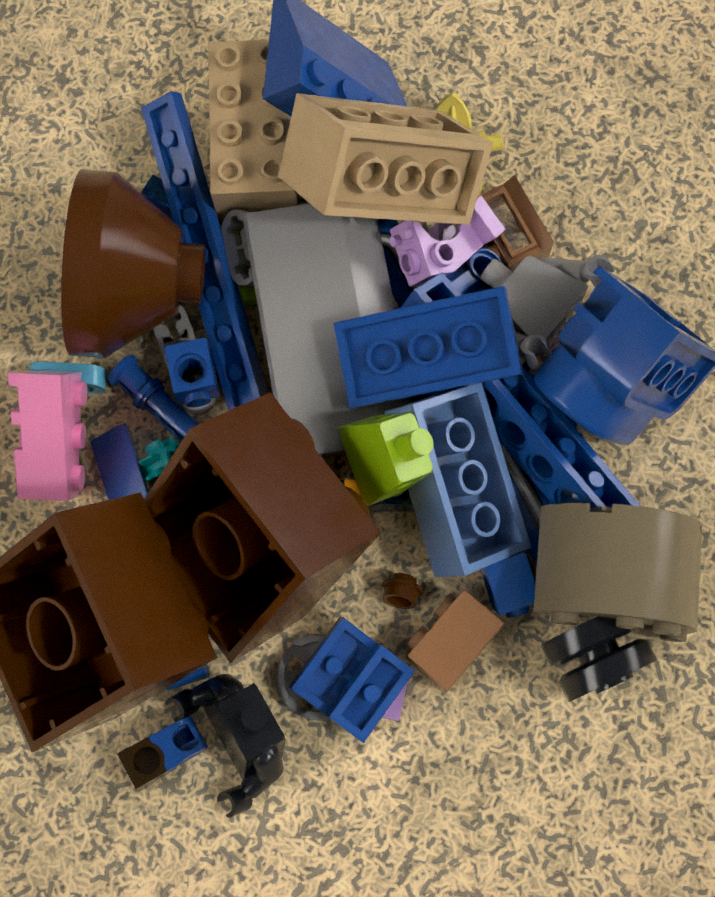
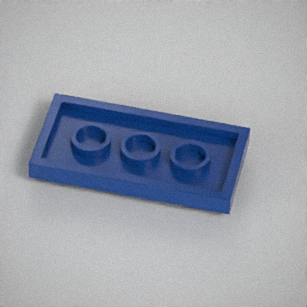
M505 286L333 323L349 409L523 375L507 288Z

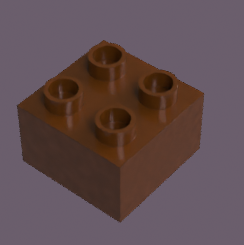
M271 392L190 428L144 499L154 522L158 523L168 536L171 559L191 602L196 604L203 612L208 624V634L230 663L305 617L381 534L380 530L370 519L368 508L362 497L353 489L342 484L316 451L313 438L308 429L298 420L290 418Z
M141 492L56 512L0 556V680L32 753L116 719L218 658L208 638L206 618L201 609L191 602L171 559L168 536L164 529L154 522Z

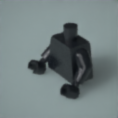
M220 674L195 686L192 690L184 689L168 698L165 704L168 705L174 702L179 706L181 714L173 719L175 722L191 716L200 707H203L242 778L241 785L222 791L217 796L218 802L226 799L230 800L232 809L226 815L227 818L249 810L252 806V798L258 797L280 778L284 769L282 755L286 739L254 683L242 685L233 675Z

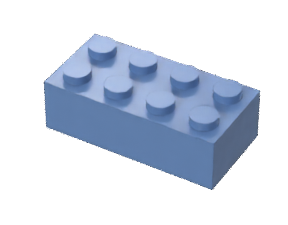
M482 383L454 388L384 411L385 414L411 412L415 415L419 428L426 429L433 438V449L429 453L433 471L410 487L408 491L435 577L466 576L531 548Z

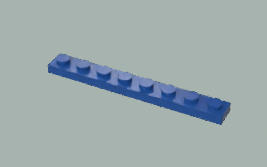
M170 91L141 107L174 223L183 230L184 243L205 244L204 286L201 304H198L227 407L230 411L231 406H241L269 392L239 289L230 275L222 231L181 93Z

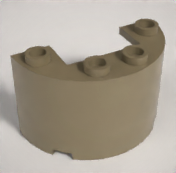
M561 503L541 506L534 612L551 615V623L563 625H578L579 617L599 616L616 619V627L649 630L660 634V640L686 642L687 634L697 632L702 539L700 521L672 511L623 504H612V508L606 506L590 508L589 503Z

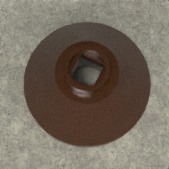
M81 169L73 184L66 219L61 278L63 337L66 350L71 356L106 358L176 315L180 302L201 304L205 274V244L184 243L183 230L117 172Z

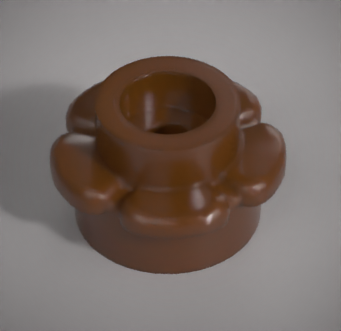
M395 573L392 575V578L383 580L381 584L384 588L383 601L390 606L401 609L415 608L417 599L423 595V589L416 584L417 579L405 573Z

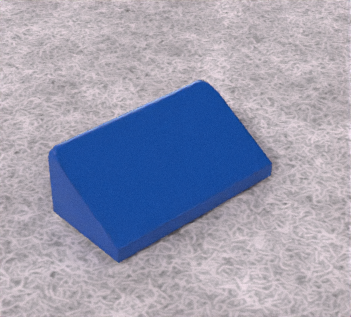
M127 424L118 425L90 441L108 500L140 492L145 499L150 489L143 476L142 465L139 463L140 458Z

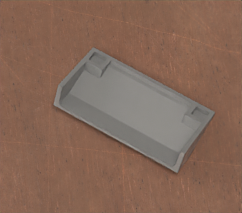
M310 203L245 213L242 217L273 396L290 418L298 420L308 429L313 438L315 449L322 458L347 456L337 430L338 427L374 415L385 414L384 411L412 402V397L349 409L333 325L335 322L395 310L378 219L323 215Z

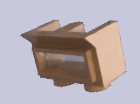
M515 175L503 185L480 195L506 229L497 238L486 243L488 245L486 249L493 251L500 258L503 265L514 271L526 256L549 258L554 241Z

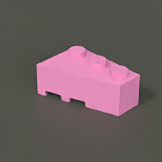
M25 370L7 373L8 386H17L19 409L11 410V423L13 425H20L19 447L14 448L17 498L70 501L78 496V491H82L85 484V468L83 465H79L80 449H83L86 443V426L80 423L81 407H85L87 402V384L85 381H81L82 372Z

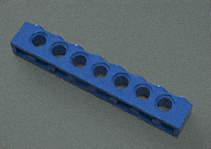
M442 272L414 289L401 308L462 294ZM522 365L523 375L482 383L499 442L551 504L589 503L590 508L599 506L612 508V504L641 506L564 414L540 391L534 379Z

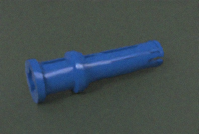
M129 355L122 359L110 372L107 381L112 386L118 385L133 399L132 404L137 409H146L182 442L189 429L198 425V422L164 392L165 387L159 378L153 379L137 364L138 359L134 355Z

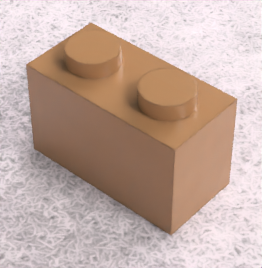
M463 590L457 598L450 593L435 610L434 613L440 618L431 629L427 630L422 626L406 644L412 650L407 655V660L445 693L449 691L504 625L499 618L466 590Z

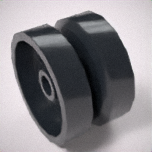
M597 616L543 643L541 647L551 666L560 667L576 659L579 660L581 666L563 674L559 680V684L568 702H571L594 690L598 694L634 677L632 672L657 661L648 640L637 639L619 647L616 640L635 631V629L616 627V619Z

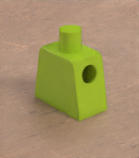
M411 412L374 415L337 428L361 497L366 506L405 492L433 471V465L429 457V453L433 449V438L426 429L419 428L415 415Z

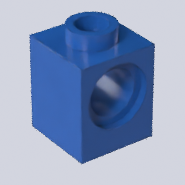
M206 337L164 346L173 394L179 405L186 404L187 407H200L209 404L211 398L220 397L212 353ZM195 368L203 370V375L198 381L193 383L183 381L185 374L189 370Z
M525 551L480 569L492 609L499 615L505 613L507 618H511L531 611L530 605L534 604L535 581Z

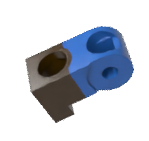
M189 716L122 750L117 755L135 789L139 792L177 769V766L202 753L208 746L192 716Z

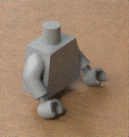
M596 255L588 261L526 256L514 271L498 260L493 259L485 268L480 277L483 282L492 288L501 286L507 288L519 356L525 357L530 368L535 369L539 366L537 357L540 353H544L547 356L551 355L548 343L574 312V305L578 301L582 302L589 287L584 282L590 280L594 287H596L603 281L593 273L598 265L611 273L614 272V268L606 256Z

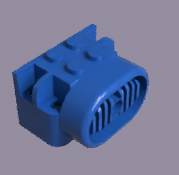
M598 265L593 273L603 281L593 289L585 303L578 301L574 305L573 310L576 314L564 325L561 333L558 335L561 342L535 372L534 381L540 391L558 409L582 428L602 440L620 445H629L654 417L666 420L685 404L715 369V350L651 297Z

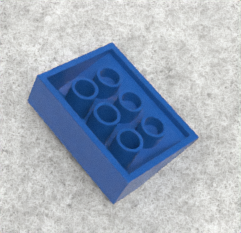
M273 0L263 100L289 116H292L296 93L407 106L387 61L302 1Z

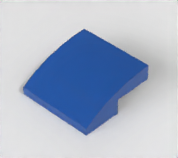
M339 617L291 682L289 688L364 743L415 670L384 646L376 643L344 617Z

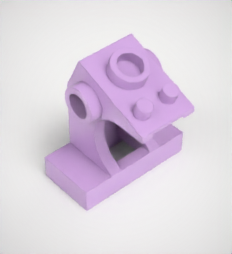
M479 196L470 225L456 224L455 229L452 223H435L427 230L428 234L419 221L405 220L390 229L391 237L389 241L392 247H396L399 265L406 276L409 287L424 284L442 272L446 276L453 273L484 244L497 238L506 229L483 197Z

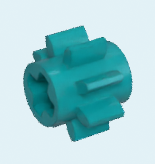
M170 436L162 442L157 439L144 447L148 456L141 459L139 463L142 465L141 469L145 480L154 485L180 445L179 442H174L173 437Z

